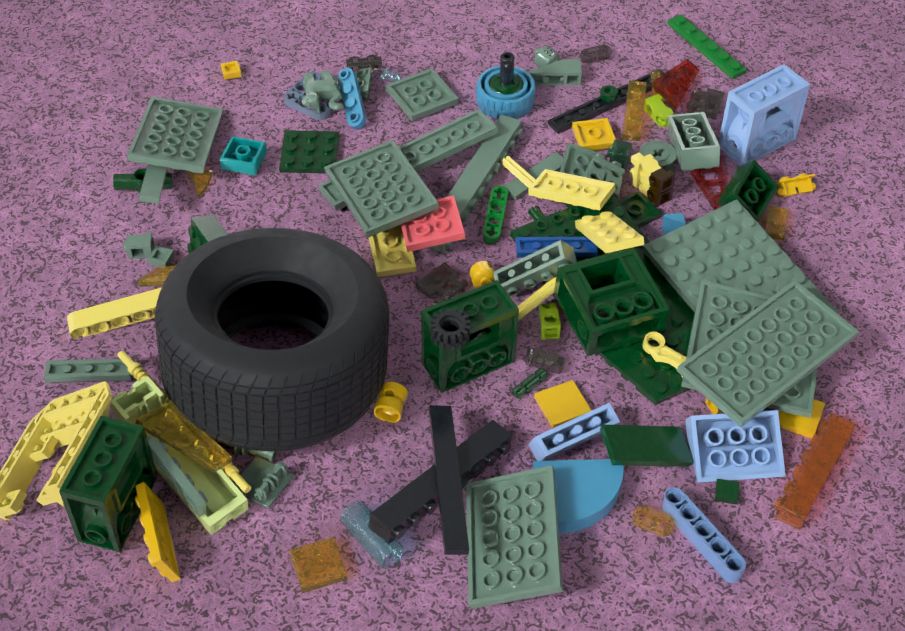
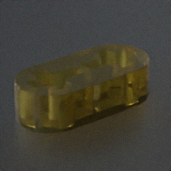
M638 506L633 510L632 523L636 527L662 537L670 536L673 533L675 522L671 516L646 506ZM642 514L646 515L643 520L639 519V516ZM663 522L667 523L665 529L661 528Z

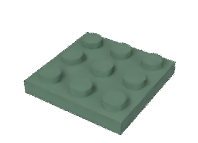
M433 68L386 85V91L411 121L459 104V98Z

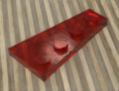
M687 58L655 79L651 86L657 94H660L676 110L700 70Z

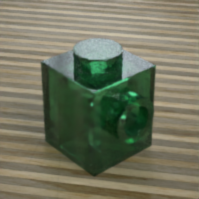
M614 140L613 146H609L607 157L610 158L609 162L617 161L622 164L621 168L627 171L633 143Z

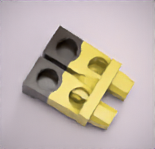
M639 152L633 155L631 162L635 167L629 173V176L633 179L632 185L635 188L639 187V190L657 207L672 200L675 173L672 170L666 172L658 165L657 160L651 154L644 156Z

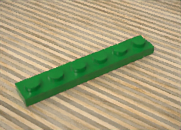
M680 14L668 19L667 24L732 80L746 74L747 69L683 15Z

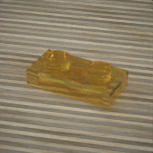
M768 207L765 231L772 239L784 241L788 214L787 208Z

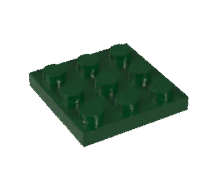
M285 130L279 173L326 174L324 167L337 162L339 131Z

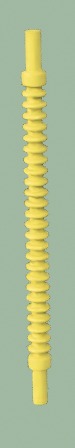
M120 351L117 356L128 367V372L137 381L143 380L148 376L164 394L167 407L229 479L233 480L244 493H248L251 490V486L239 474V469L225 457V454L221 453L220 449H217V446L210 441V438L195 429L179 414L166 392L163 391V388L159 387V384L149 376V373L145 372V369L138 362H134L125 351Z

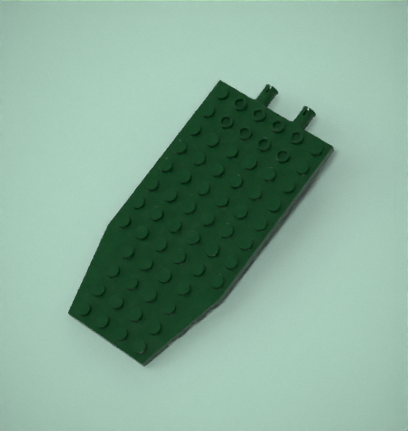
M613 194L601 210H592L564 203L567 207L566 209L545 216L539 206L531 207L528 214L534 221L510 230V237L514 242L516 237H586L576 228L575 220L582 219L584 216H598L602 212H612L644 237V245L650 242ZM643 245L634 247L639 257L646 261V269L670 308L664 332L661 334L665 338L664 345L686 357L694 312L642 251ZM597 246V256L608 254ZM576 257V261L579 262L594 257ZM613 283L608 284V285H604V286H601V287H597V288H594V289H592V290H596V289H599V288H603V287H606V286H610V285H613ZM553 293V294H552L553 297H554L555 300L558 302V300H557L555 294ZM644 340L596 354L597 356L601 355L605 359L606 364L611 368L617 369L621 373L622 378L633 383L636 386L635 389L655 405L690 390V388L681 386L682 376L674 366L664 362H656L651 354H648L643 349ZM656 340L648 341L653 347L659 346Z

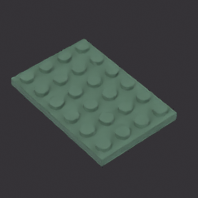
M151 96L127 153V161L150 164L156 167H168L174 170H186L192 173H204L223 116V109Z
M394 140L324 167L327 176L367 238L439 209L437 200Z
M553 465L467 483V534L469 542L468 605L470 608L475 609L563 592L556 475Z

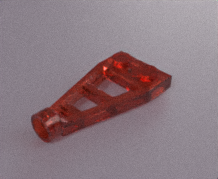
M723 154L720 155L719 167L711 169L699 168L689 171L691 177L714 210L721 207L717 201L727 186V165ZM716 172L718 179L705 180L701 173ZM708 187H720L721 192L711 193Z

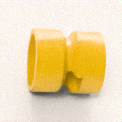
M396 382L384 383L374 407L375 416L383 421L398 422L401 419L408 397L407 389Z

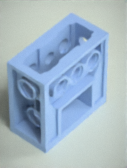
M783 64L729 91L718 141L720 149L742 166L795 140L810 84Z

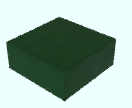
M717 479L714 501L737 505L739 482Z

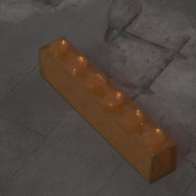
M833 413L830 414L827 420H822L818 431H820L819 435L814 434L809 444L812 448L810 450L806 449L801 458L803 464L796 466L792 477H794L793 481L788 480L784 487V497L779 496L773 509L777 510L775 519L798 530L801 529L850 440L856 425L855 423Z

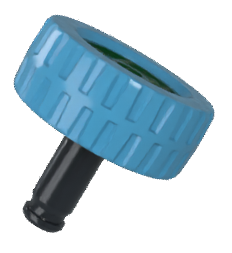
M511 52L501 54L500 66L487 69L477 80L476 103L484 114L494 119H499L501 114L518 119L529 113L534 106L535 81L527 71L514 66L515 56Z

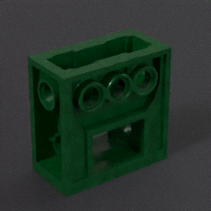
M634 247L558 267L554 294L587 356L644 340L649 332L663 334L670 308ZM613 283V285L606 286V287H603V288H599V289H596V290H592V289H594V288L601 287V286H604V285H608V284Z
M498 280L421 310L422 365L441 393L515 362L519 308ZM446 308H449L450 311L456 308L457 313L461 310L464 312V315L467 314L471 322L470 337L468 343L465 342V346L459 345V349L456 350L454 346L452 350H448V346L441 349L440 344L436 346L434 341L431 340V318H433L435 313L438 314L439 310L446 312ZM453 326L444 327L443 330L447 332L457 331L458 328Z
M100 416L59 490L78 542L121 552L141 512L135 500L137 495L136 485L144 482L152 490L158 478L144 426Z

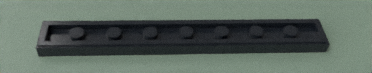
M658 69L617 88L618 97L615 101L606 102L599 96L549 119L547 124L560 134L572 128V122L590 120L669 83L671 78Z
M429 405L444 555H468L469 542L452 407Z

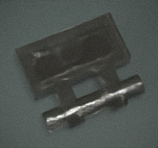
M368 55L367 58L353 56L346 59L345 67L351 68L354 72L372 67V72H374V70L381 69L382 58L381 56L377 57V55Z
M695 88L690 96L691 101L687 104V113H694L697 110L704 112L707 118L716 120L725 92L707 88L706 92H702L701 88Z
M444 262L417 281L416 289L429 299L437 295L438 298L434 300V303L438 304L451 299L455 294L463 292L468 282L466 279H462L460 282L456 280L459 273ZM449 285L451 288L445 291L444 288Z

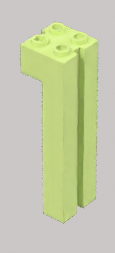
M148 376L143 380L136 381L132 385V390L128 393L126 391L120 392L111 400L115 419L144 426L147 439L154 436L158 442L162 441L168 449V455L178 460L183 474H188L192 478L194 488L204 493L208 500L206 503L207 513L198 517L153 459L157 472L211 535L223 528L229 520L237 518L249 509L247 498L167 407L164 394Z

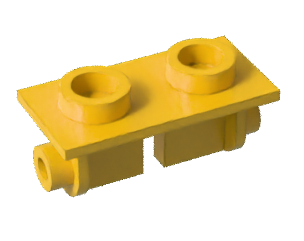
M803 173L794 178L789 176L780 178L777 183L779 188L778 195L783 197L796 195L795 188L798 189L799 194L812 192L816 189L815 183L811 181L815 174L807 175V173Z

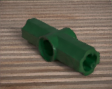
M138 169L134 174H113L114 190H136L140 193L147 169ZM167 173L163 189H172V173Z

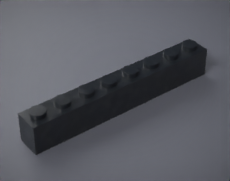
M491 420L457 447L462 489L469 480L477 478L484 468L492 466L499 456L506 455L511 449L510 443L513 434L494 420ZM435 465L431 466L370 514L368 528L388 545L395 539L399 540L410 527L417 526L425 515L432 514L439 505Z

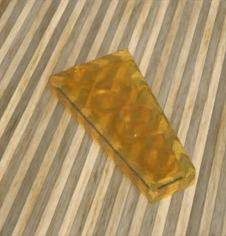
M168 401L136 419L135 424L144 426L147 433L213 473L230 464L232 460L230 454L207 433L195 426L194 423H191L172 401Z

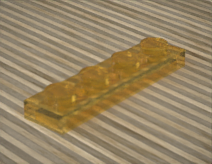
M629 80L622 139L640 141L647 83Z

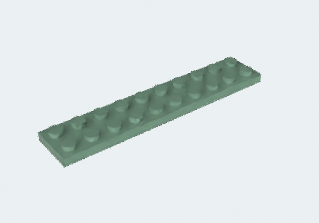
M478 109L400 146L399 149L414 170L418 172L499 133L498 126ZM331 180L318 185L319 192L335 211L347 206Z

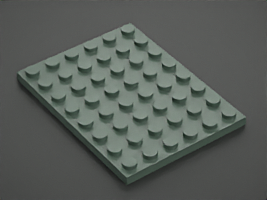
M737 199L643 245L642 251L694 313L701 280L771 297L796 280L834 312L839 313Z

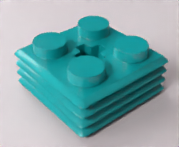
M232 136L219 159L221 169L256 175L268 152L266 148L267 143Z

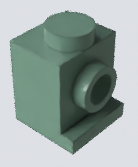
M152 231L142 235H127V240L123 242L124 252L128 253L129 259L149 257L154 249Z

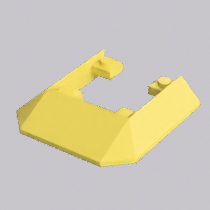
M106 381L53 399L29 422L0 471L1 519L10 520L12 514H17L24 506V500L28 495L25 492L44 459H49L54 454L56 448L69 444L52 476L46 482L37 498V501L43 506L58 502L65 507L59 490L100 416H109L112 394Z

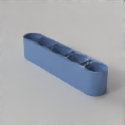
M676 487L668 488L665 491L662 503L664 513L725 581L729 583L739 582L746 566L744 558L681 489Z

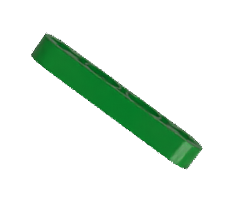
M495 186L491 190L483 229V240L488 244L499 242L508 201V189L504 186ZM498 193H501V199H497ZM495 206H499V207H501L502 209H501V210H494V209H492V208L495 207ZM497 220L499 223L492 224L489 221ZM491 230H494L493 236H490Z

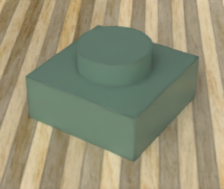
M155 246L147 259L148 265L167 269L175 256L174 250Z

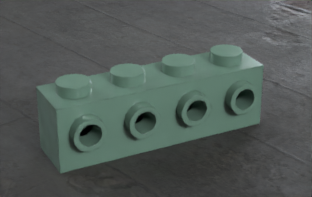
M561 240L494 271V279L499 281L509 296H516L520 291L533 288L542 281L551 280L553 276L557 275L558 267L576 263L574 248Z

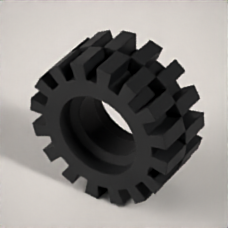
M446 308V312L439 310L438 314L435 313L433 318H431V340L434 341L436 346L440 344L441 349L448 346V350H452L454 346L456 350L459 349V345L465 346V342L468 343L470 337L471 322L467 314L464 315V312L461 310L457 313L456 308H453V311ZM453 326L458 328V330L447 332L443 328Z

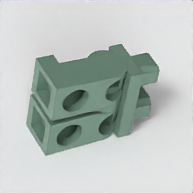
M597 153L588 164L584 177L615 183L613 195L617 198L625 169L621 168V163L617 161L610 163L605 160V155Z

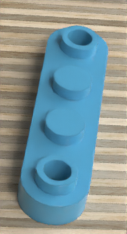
M344 68L338 74V82L348 124L353 129L359 130L364 127L367 118L356 73L351 68Z

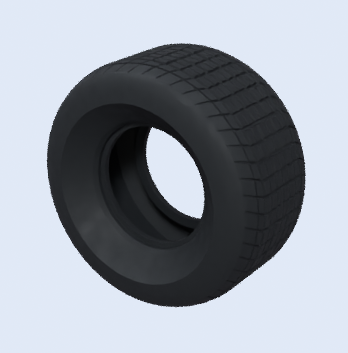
M259 228L231 233L203 244L185 256L170 272L161 288L156 304L155 326L160 375L169 400L179 414L195 429L216 441L242 449L255 451L295 450L322 443L341 434L359 421L370 409L378 397L385 380L390 312L384 287L375 271L359 254L336 240L308 231L288 228ZM261 325L297 326L317 336L304 345L280 350L250 348L230 339L242 330Z

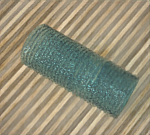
M363 501L351 503L343 510L340 521L380 568H390L389 564H387L388 562L384 561L387 559L386 556L389 555V559L397 563L404 554V547L396 539L388 545L368 528L372 511Z

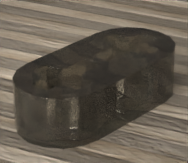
M599 45L583 49L580 53V61L584 64H593L608 60L611 57V48L607 45Z
M530 348L524 359L525 363L529 366L543 368L545 371L560 374L565 365V360L560 355L538 348Z

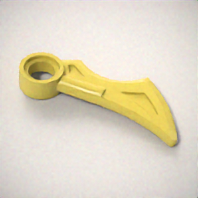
M658 332L646 334L643 341V349L648 354H651L656 362L668 363L677 369L681 363L686 361L685 356L664 345L665 338ZM656 340L659 346L653 347L648 341Z

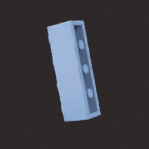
M608 403L535 436L528 445L537 461H546L601 435L600 428L603 424L617 425L620 421L611 404Z

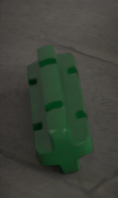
M543 368L537 369L534 372L535 374L532 373L520 383L521 385L515 386L512 389V394L516 398L521 399L526 395L525 392H530L540 384L539 381L542 382L547 378V372Z

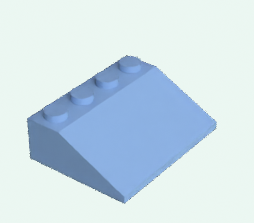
M778 410L762 411L742 427H739L726 414L697 415L685 419L687 440L694 461L693 466L697 483L714 482L717 479L744 480L786 477Z

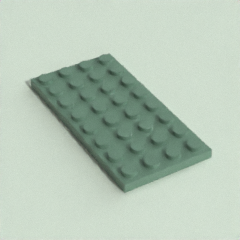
M794 280L681 363L677 368V372L739 427H742L858 336L859 331Z

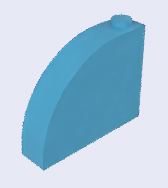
M610 459L533 461L532 469L553 465L555 469L559 533L575 532L596 524L612 510L619 497L624 467L623 465H612Z

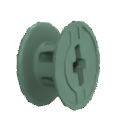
M657 140L649 141L641 146L639 152L642 155L651 154L657 160L658 165L666 172L674 170L673 162L676 159L677 153L672 145Z

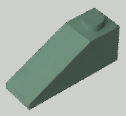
M562 59L530 70L529 74L533 77L535 86L581 85L580 59Z

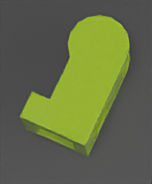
M661 93L646 98L643 110L658 126L668 127V115H673V110L666 107L663 103L664 97Z
M540 303L538 305L541 340L560 339L561 324L556 303Z

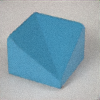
M683 213L663 215L661 227L664 235L686 225Z

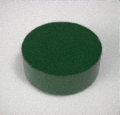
M606 85L600 90V98L606 102L615 101L618 97V89L614 86Z

